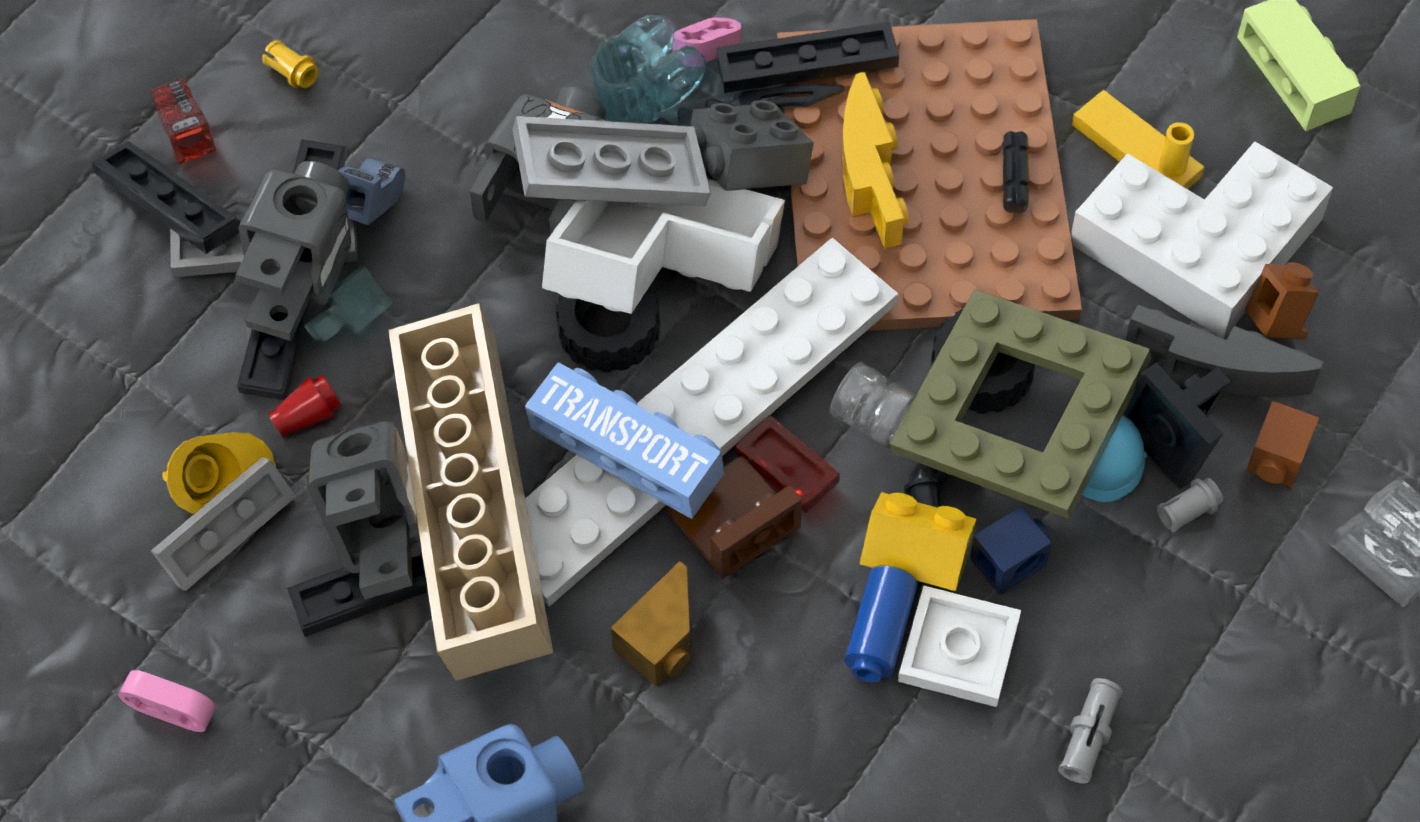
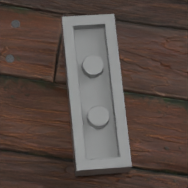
M261 457L153 548L151 552L177 587L186 591L291 502L296 495L272 461Z

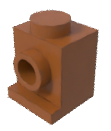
M1290 262L1286 265L1265 264L1245 308L1246 313L1265 337L1306 339L1309 331L1304 324L1314 307L1319 293L1310 282L1313 272L1308 267L1295 262Z

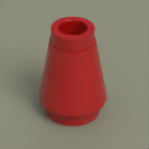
M320 375L314 380L310 377L306 379L268 415L284 438L291 433H296L335 417L333 412L343 406L324 376Z

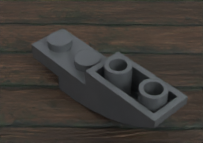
M1137 305L1130 319L1125 340L1149 348L1151 355L1165 360L1163 370L1174 381L1182 384L1194 374H1198L1203 378L1218 367L1231 381L1224 394L1264 398L1311 394L1324 362L1311 357V355L1303 350L1291 349L1268 340L1262 334L1255 331H1246L1233 326L1227 340L1215 336L1214 333L1205 328H1195L1171 318L1165 312L1150 310L1140 305Z

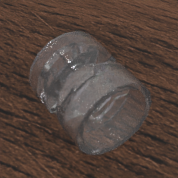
M860 362L847 373L839 385L830 406V414L851 427L864 425V434L889 449L891 448V440L917 394L897 382L886 386L885 376L865 363Z

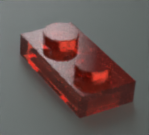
M771 415L736 444V454L739 457H745L754 469L779 491L790 485L802 498V510L805 513L839 483L840 473Z

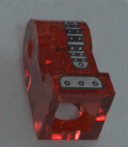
M184 78L149 89L161 120V126L178 164L216 151L208 122L202 110H199ZM196 133L201 135L200 141L193 146L183 147L178 145L177 140Z

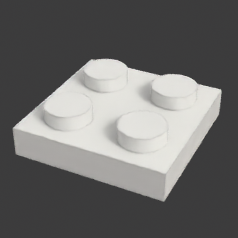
M923 586L899 671L898 682L997 707L1021 610Z

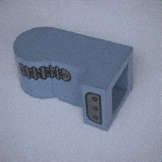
M372 157L366 158L359 169L344 166L338 170L348 180L350 185L346 196L348 218L369 225L394 206L404 188L405 170ZM351 206H362L364 209H357Z

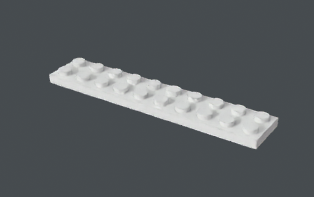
M831 238L637 404L652 414L660 412L667 415L678 425L679 429L694 437L699 434L709 438L718 446L723 456L898 304V293L834 238ZM578 455L574 456L525 498L544 602L551 606L665 507L666 504Z

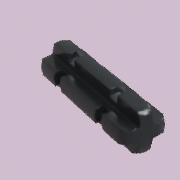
M1009 131L1004 135L1003 208L1009 213H1023L1028 209V136L1023 131Z

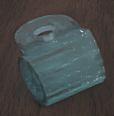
M656 13L642 17L623 30L619 36L608 40L601 47H598L596 55L591 57L593 66L589 67L593 83L598 99L605 107L606 118L609 117L610 122L648 124L656 120L661 112L671 109L685 99L703 78L706 70V59L695 47L687 45L668 55L666 54L673 47L671 44L675 29L672 22L663 14ZM683 70L679 78L670 84L668 83L675 73Z

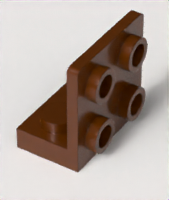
M743 456L738 457L723 467L724 475L693 519L666 505L668 515L722 579L801 528L802 498L790 485L776 494Z

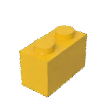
M881 492L871 511L860 564L871 568L878 566L895 567L908 572L917 581L956 591L964 572L977 519L965 516L961 510L954 507L941 506L937 508L919 503L907 494H887Z

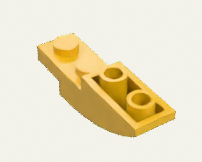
M865 72L855 75L845 106L841 156L842 177L852 217L870 213L883 248L886 249L902 245L903 226L908 225L909 216L903 198L896 199L893 191L894 177L891 169L892 150L897 149L898 146L896 132L891 122L885 123L883 119V102L878 88L871 89Z

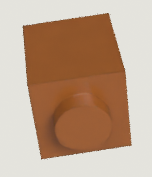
M1272 401L1246 471L1258 475L1266 482L1273 484L1281 483L1292 488L1319 417Z

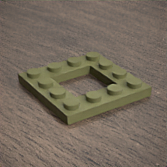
M974 289L891 440L890 447L892 453L1070 519L1135 392L1139 377L1151 361L1150 349ZM999 352L1081 380L1044 452L961 423Z

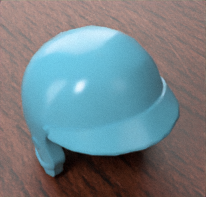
M1122 415L1082 493L1085 498L1098 502L1119 500L1131 493L1142 478L1147 454L1144 452L1143 440L1139 430L1124 415Z

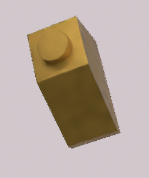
M680 561L611 627L613 650L656 687L668 675L674 677L679 674L691 657L687 567Z

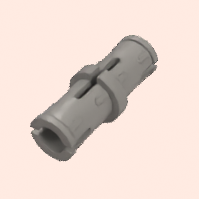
M1095 678L1091 682L1090 691L1082 712L1074 717L1071 723L1070 731L1073 735L1063 762L1058 769L1065 778L1081 784L1090 781L1101 746L1108 744L1112 734L1109 725L1123 693L1122 688L1118 684L1102 678Z

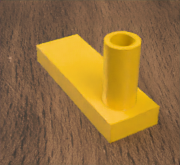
M1102 90L1073 115L1072 126L1119 162L1128 153L1186 189H1189L1202 178L1204 166L1190 156L1194 131L1188 124L1174 123L1168 127L1166 136H1164L1105 90Z

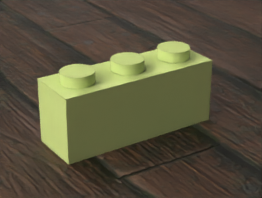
M1267 0L1244 9L1237 38L1305 131L1352 113L1360 89L1358 78L1353 70L1344 65L1335 53L1332 42L1327 37H1323L1312 22L1311 16L1304 6H1300L1296 0Z

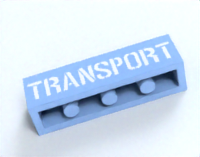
M558 362L525 405L532 430L693 519L724 475L722 453L712 440L703 435L697 434L694 437L679 429L678 425L663 413L655 412L652 414L639 407L636 401L623 391L615 390L612 392L597 383L591 374L583 369L575 368L572 370Z

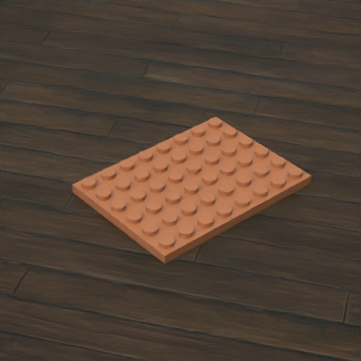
M1037 19L892 27L899 53V66L865 72L871 89L878 88L881 94L883 119L885 123L891 122L897 136L898 146L897 149L892 150L891 169L894 177L893 191L896 199L903 198L909 216L908 225L903 226L902 245L884 249L871 214L867 213L852 217L846 198L841 158L843 123L849 90L856 74L783 84L842 85L845 89L840 94L809 106H782L783 113L814 142L807 184L789 185L797 268L827 241L834 238L898 293V304L867 331L942 327L943 321L948 317H953L955 312L964 309L974 289L1064 320H1080L1082 306ZM831 30L779 32L777 33V38L791 37ZM813 94L782 95L781 98L813 96ZM1009 131H1023L1028 136L1029 202L1028 209L1023 213H1009L1003 208V141L1005 133Z

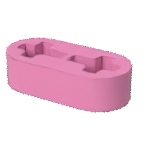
M716 17L679 29L673 35L672 56L680 62L689 64H701L716 59L717 47L740 44L742 25L740 22L730 18Z
M139 670L130 671L118 693V697L131 708L195 732H204L216 711L215 703L202 693Z

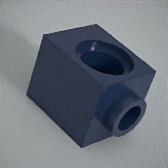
M1021 506L974 535L970 559L1000 595L1047 566L1052 544L1051 537L1045 525L1037 518L1032 519Z

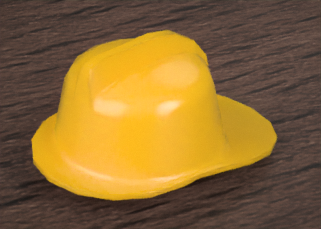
M222 433L198 436L184 441L173 452L167 465V471L162 472V478L166 481L169 494L178 507L195 514L261 457L270 459L275 467L276 465L271 450L263 440L250 433Z

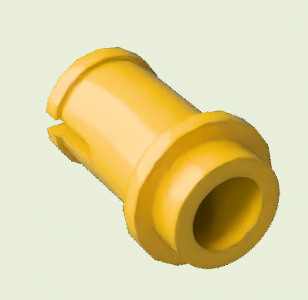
M274 40L267 45L265 51L275 56V58L273 59L267 54H263L262 61L266 66L288 79V83L294 88L302 87L306 89L314 84L318 77L319 69L312 57L299 55L279 40Z

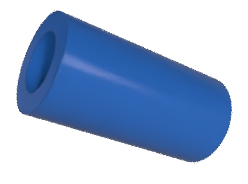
M878 566L870 570L844 659L845 664L852 670V674L860 680L878 682L881 678H888L893 675L918 586L917 580L904 570L890 566Z

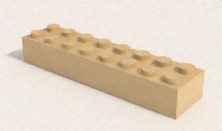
M478 303L388 330L437 653L455 681L553 653L496 338L480 304Z

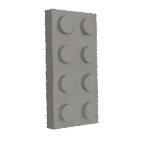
M516 116L512 131L525 197L707 205L711 192L695 127Z

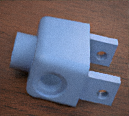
M508 724L438 756V768L433 776L424 785L394 799V803L404 822H557V805L583 793L584 782L571 752L558 736H553L532 747L523 731L517 725ZM422 804H428L434 808L432 814L427 817L417 816L414 810Z

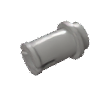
M1197 478L1191 481L1189 489L1167 502L1157 505V512L1168 530L1171 529V532H1176L1180 527L1206 512L1209 514L1217 512L1218 505L1223 503V496L1212 479L1206 478L1201 480Z

